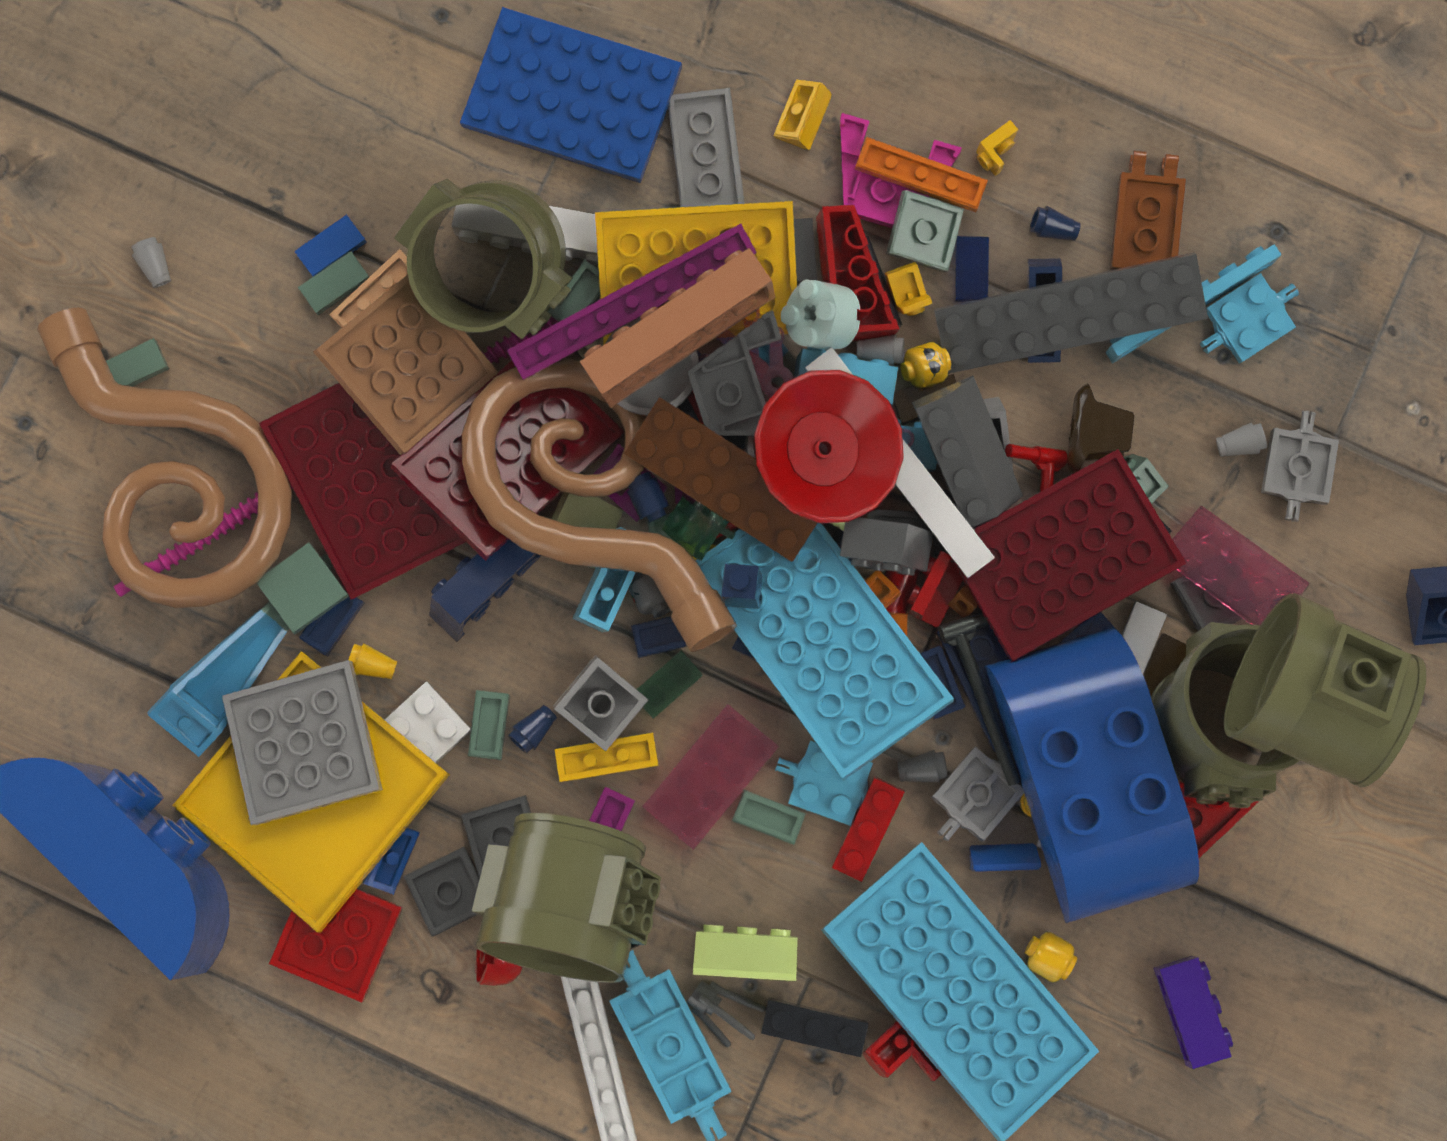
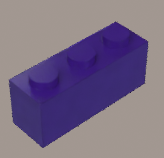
M1189 956L1154 967L1153 969L1185 1065L1195 1069L1232 1057L1229 1050L1230 1047H1233L1232 1038L1228 1029L1221 1026L1218 1014H1221L1222 1010L1217 996L1210 993L1207 982L1211 980L1205 962H1200L1198 957Z

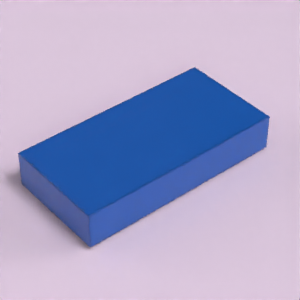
M346 214L294 252L314 277L351 251L353 253L366 244L367 241Z

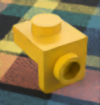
M912 262L884 273L896 309L901 314H907V316L917 315L925 311V306L932 304L931 297L926 293L917 263Z

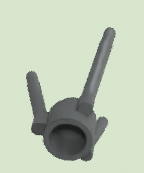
M702 980L687 1001L693 1007L691 1012L698 1016L726 1047H730L731 1042L707 1014L711 1016L714 1012L750 1040H754L755 1035L718 1006L722 999L717 995L719 994L761 1012H764L766 1007L722 988L714 981L708 985Z

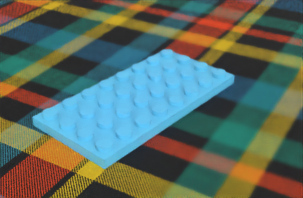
M817 523L793 562L739 529L698 558L696 562L712 589L717 590L720 596H722L725 564L759 566L763 576L760 609L727 607L737 624L734 631L843 781L954 702L952 695L855 567L851 565L849 559L840 556V547L821 523Z
M922 842L821 929L997 1141H1006L1099 1052L1096 1046Z

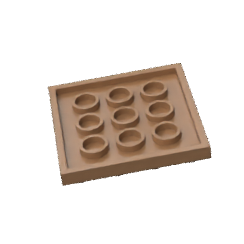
M408 274L313 351L400 455L410 450L498 373L465 331L456 330L440 323L421 306L411 288Z

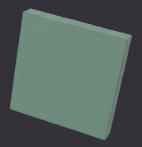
M907 190L902 191L886 254L947 272L964 209Z
M307 543L266 572L257 583L294 635L349 597L310 543Z

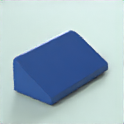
M407 827L362 883L394 895L419 832Z
M1033 843L972 845L969 848L970 870L972 872L1039 870L1041 868L1038 850Z

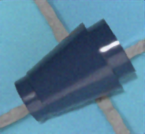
M1049 206L1045 208L1037 207L1031 220L1030 232L1036 233L1037 237L1075 241L1078 237L1081 223Z
M542 705L539 709L513 725V731L508 737L520 750L527 754L531 749L536 750L557 717L547 706Z

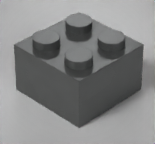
M856 518L850 522H845L840 556L852 559V566L863 567L873 571L884 572V570L897 574L915 576V570L927 572L933 533L905 523Z

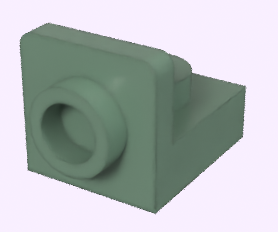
M1134 454L1124 457L1152 504L1169 487L1148 458Z

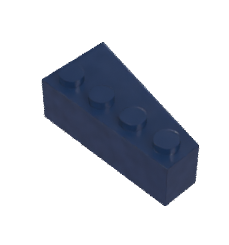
M509 539L486 561L478 553L472 559L469 556L464 558L455 568L457 573L448 581L445 578L442 579L431 590L433 595L431 596L429 616L458 642L465 635L463 627L469 620L478 622L490 606V599L493 596L496 599L501 598L515 580L512 578L516 573L519 577L523 576L541 555L523 550Z

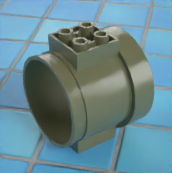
M449 179L435 183L394 237L395 240L408 249L407 274L417 300L433 318L456 330L485 332L506 326L521 339L529 333L534 336L551 318L552 315L547 312L550 307L555 310L571 291L567 285L573 278L564 272L566 244L556 215L540 196L526 187L513 182L487 180L468 185L462 189ZM479 204L488 206L509 217L522 231L532 254L533 277L529 292L519 307L503 312L477 310L458 300L443 283L435 263L434 245L441 222L456 205Z
M1291 593L1282 598L1270 611L1245 652L1226 704L1224 715L1225 733L1228 737L1262 752H1269L1273 749L1278 750L1333 776L1345 778L1353 785L1366 787L1378 780L1389 768L1411 732L1424 696L1426 666L1422 658L1404 652L1392 644L1335 619L1331 609L1301 595Z
M1210 622L1186 640V657L1181 662L1179 668L1165 677L1151 695L1177 779L1184 784V797L1196 798L1197 803L1216 804L1217 801L1229 802L1230 807L1248 808L1251 803L1262 801L1263 797L1276 791V773L1300 761L1275 749L1269 752H1262L1256 765H1249L1232 759L1218 750L1206 738L1199 728L1191 709L1189 681L1192 670L1216 671L1234 679L1245 652L1260 625H1231Z
M546 813L520 814L515 818L514 832L508 846L488 844L472 907V912L483 917L476 947L497 959L543 973L592 982H621L624 978L631 944L646 945L648 934L653 925L652 916L656 899L660 894L661 877L641 866L646 846L629 834L595 822Z

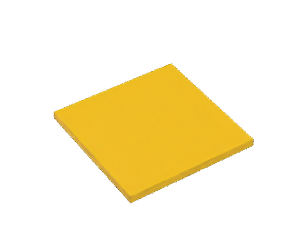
M301 651L277 680L322 667ZM363 701L362 705L383 790L256 826L251 825L230 736L172 805L319 933L323 931L450 776L447 771Z

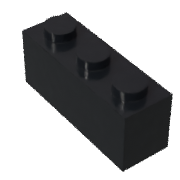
M768 997L761 1034L861 1057L869 1023L866 1020Z

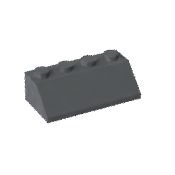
M970 376L911 402L953 502L971 527L999 516L1023 496L974 376Z

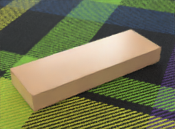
M399 249L329 314L331 318L343 328L407 275V256Z

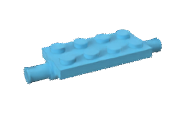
M634 950L629 952L628 957L630 967L626 965L624 979L628 985L626 992L611 999L609 1002L670 1123L672 1124L690 1115L691 1118L695 1117L706 1141H715L716 1139L710 1127L713 1128L719 1140L726 1136L727 1133L724 1131L713 1109V1106H715L714 1102L732 1092L671 970L668 969L653 978H650V976L646 977L634 954Z

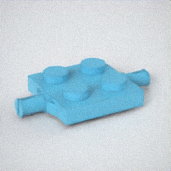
M1260 273L1207 307V315L1213 323L1215 334L1200 342L1203 348L1213 341V344L1203 351L1208 354L1223 344L1231 350L1238 363H1241L1296 328L1287 314L1284 305L1299 295L1298 289L1286 296V293L1296 288V286L1291 283L1276 293L1270 288Z
M810 740L805 756L798 764L779 757L778 763L789 767V769L777 765L775 771L793 776V790L788 804L851 826L856 810L862 804L868 791V776L873 762H869L843 781L814 741Z

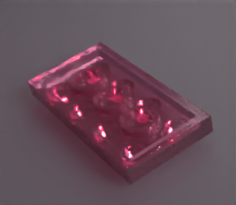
M1202 505L1173 538L1174 543L1187 563L1177 569V571L1251 625H1261L1282 598L1291 593L1302 595L1310 584Z
M727 704L642 807L694 850L779 746Z

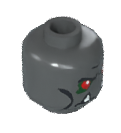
M635 573L628 589L638 611L643 615L653 614L655 618L670 612L671 610L653 579L648 575Z

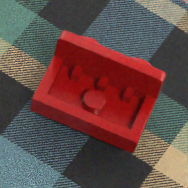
M940 551L937 559L930 556L927 572H922V574L928 576L922 588L916 585L907 603L913 605L909 615L935 628L940 626L949 608L948 603L954 598L963 581L954 563L950 562L952 557L943 551Z

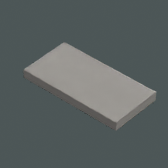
M730 88L672 95L668 109L680 207L745 204Z

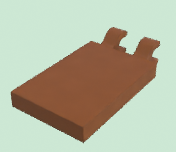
M1133 151V155H1130L1129 173L1121 172L1119 176L1110 270L1178 256L1186 179L1176 178L1179 155H1165L1161 163V176L1144 174L1147 152Z

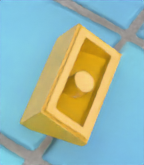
M796 79L773 136L794 146L810 150L832 96L826 86L820 82Z

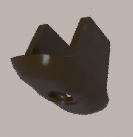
M1088 383L1077 391L1073 402L1067 465L1072 474L1081 469L1084 461L1099 460L1117 449L1124 456V452H1128L1131 449L1134 413L1095 400Z

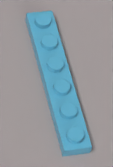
M1275 244L1266 250L1262 246L1256 248L1245 256L1247 261L1238 267L1235 263L1227 266L1218 273L1220 278L1211 284L1208 279L1203 281L1202 287L1205 304L1208 305L1274 264L1281 256ZM1171 327L1111 339L1112 345L1106 351V355L1113 364Z

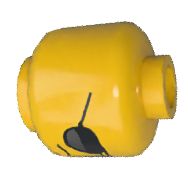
M928 342L908 349L900 369L903 378L920 389L945 381L948 371L951 370V359L945 348L940 347L934 342Z

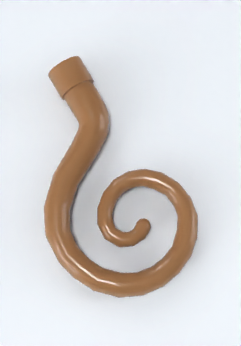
M69 308L45 318L37 328L53 365L59 368L70 394L86 413L108 424L190 428L220 437L243 453L255 475L258 490L257 519L248 542L238 556L213 573L196 578L179 579L154 571L142 564L135 555L128 535L131 515L137 500L146 491L160 484L176 483L188 486L196 491L203 500L202 514L197 520L192 522H174L169 529V533L175 541L193 543L211 536L221 524L224 515L225 496L216 480L194 465L176 461L150 463L129 473L114 489L104 511L102 536L109 564L123 584L150 602L173 608L205 607L232 599L258 583L279 558L291 524L292 504L290 482L259 424L260 422L238 405L194 391L139 388L118 384L114 380L101 349L103 346L86 309Z
M562 359L524 381L516 366L493 378L472 402L462 431V464L468 488L489 524L523 550L569 565L620 569L650 576L671 610V619L690 652H696L709 647L730 634L737 626L735 620L718 591L712 589L698 563L686 548L658 533L578 527L539 516L515 500L502 481L496 462L495 439L503 417L513 404L529 394L558 388L573 389L592 395L607 403L580 361ZM618 404L611 407L619 416L625 429V447L620 461L612 469L603 473L583 475L568 471L559 465L551 455L552 445L555 441L561 439L578 440L583 435L584 428L575 419L560 418L543 424L531 438L530 461L542 480L561 492L581 497L611 495L627 488L644 469V466L625 455L624 452L646 419V416L629 412Z

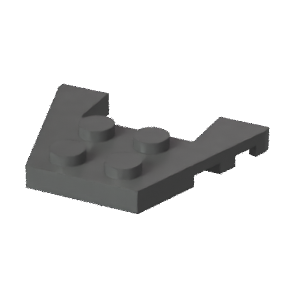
M773 310L761 316L752 325L745 328L725 345L687 371L704 425L721 436H754L766 403L749 351L782 340Z

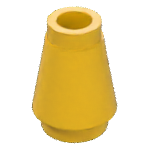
M354 643L348 659L353 662L355 675L392 679L398 662L365 643L362 646Z

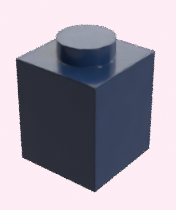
M725 564L721 597L727 607L760 609L763 576L759 566Z

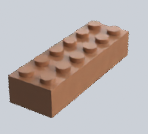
M750 248L744 252L738 250L725 259L723 266L715 271L713 269L705 271L696 279V284L687 290L681 288L675 291L668 298V303L659 309L657 307L650 308L641 315V321L632 327L627 325L620 328L612 335L613 339L603 346L601 344L595 345L584 354L585 358L580 363L610 408L775 298L772 280Z

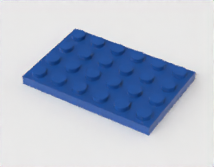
M502 7L460 124L464 128L641 183L667 112L670 98L673 95L681 73L682 62Z

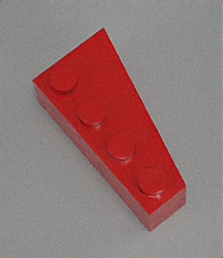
M855 205L822 206L816 217L822 282L846 286L857 296L860 304V310L857 309V320H860V325L852 341L895 335L900 328L896 318L894 319L889 298L886 291L883 290L878 276L877 265L872 260L869 252L868 241Z

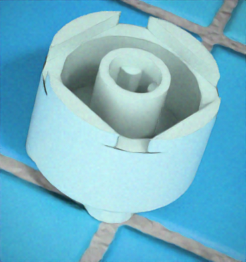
M806 279L792 292L780 316L781 321L786 324L790 337L797 344L828 350L831 347L833 349H842L852 342L858 332L860 320H857V309L860 310V304L855 293L846 286Z

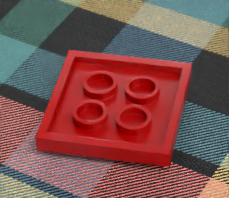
M357 888L321 933L316 932L291 910L269 964L362 1003L366 998L403 907Z

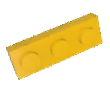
M654 733L618 738L607 751H604L595 742L555 749L560 782L659 766Z

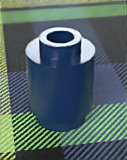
M650 472L637 476L628 486L627 494L640 520L647 518L648 522L651 523L667 515L664 509L670 505L657 478H652Z

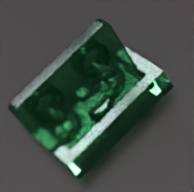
M683 496L673 512L667 517L666 523L662 528V531L683 546L692 557L702 561L719 533L730 539H733L736 534L727 527L729 521L696 500L692 502Z

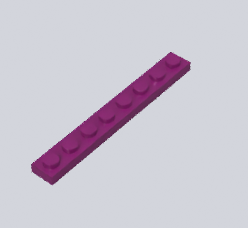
M739 224L508 349L507 352L524 381L640 318L650 308H658L669 302L668 298L671 294L681 288L687 290L696 284V279L709 269L715 271L723 266L725 259L738 250L744 252L748 248L751 249L754 255L757 252L742 224Z

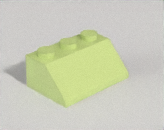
M704 924L703 931H696L693 975L796 981L798 938L790 936L791 930L771 929L770 935L757 934V928L737 927V933L723 932L724 926Z

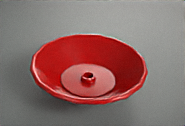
M811 370L783 383L764 405L754 434L756 465L769 492L791 513L817 523L850 522L875 510L895 487L904 459L902 428L890 402L867 380L842 370ZM820 443L827 446L828 452L826 455L820 453Z

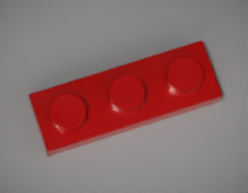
M874 776L832 865L833 869L860 882L863 881L905 790Z

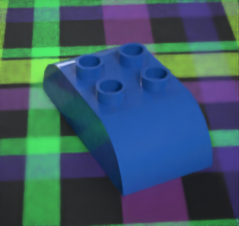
M1109 628L1029 652L1014 661L1006 659L984 666L1065 923L1196 884L1199 879V856L1192 822L1147 684L1138 662L1123 636L1116 629Z
M24 758L0 765V813L169 980L206 973L217 959L224 945L230 916L229 901L224 883L215 867L202 856L203 852L211 845L208 838L195 825L183 817L176 823L166 816L162 817L154 808L164 799L163 795L149 780L136 771H133L128 777L115 768L111 771L96 765L48 758Z

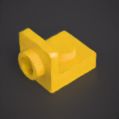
M1011 120L983 139L976 151L979 164L984 170H990L994 176L998 175L1004 166V162L998 154H1004L1015 144L1013 140L1018 132V128Z

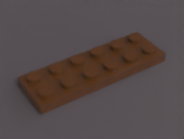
M662 397L658 398L624 452L625 455L791 562L794 561L817 525L815 521L791 513L769 492L756 465L755 457Z

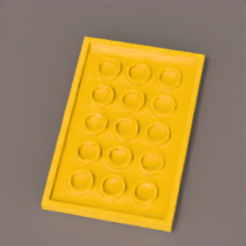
M793 201L595 212L600 299L729 229L742 224L757 252L755 257L772 280L775 298L716 338L735 337L760 319L761 316L772 310L780 335L789 334L786 324L781 321L780 315L783 307L787 305L790 295L797 287ZM612 333L603 337V345H605Z

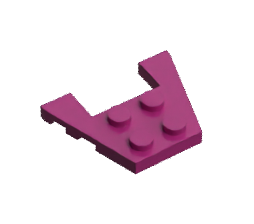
M842 113L840 117L843 205H855L859 219L893 228L902 191L907 190L929 198L930 196L855 170L869 121ZM934 140L928 159L952 167L958 159L962 147Z

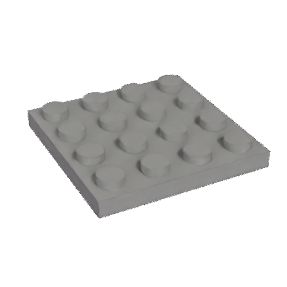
M346 660L222 696L251 825L256 826L383 790L352 661Z

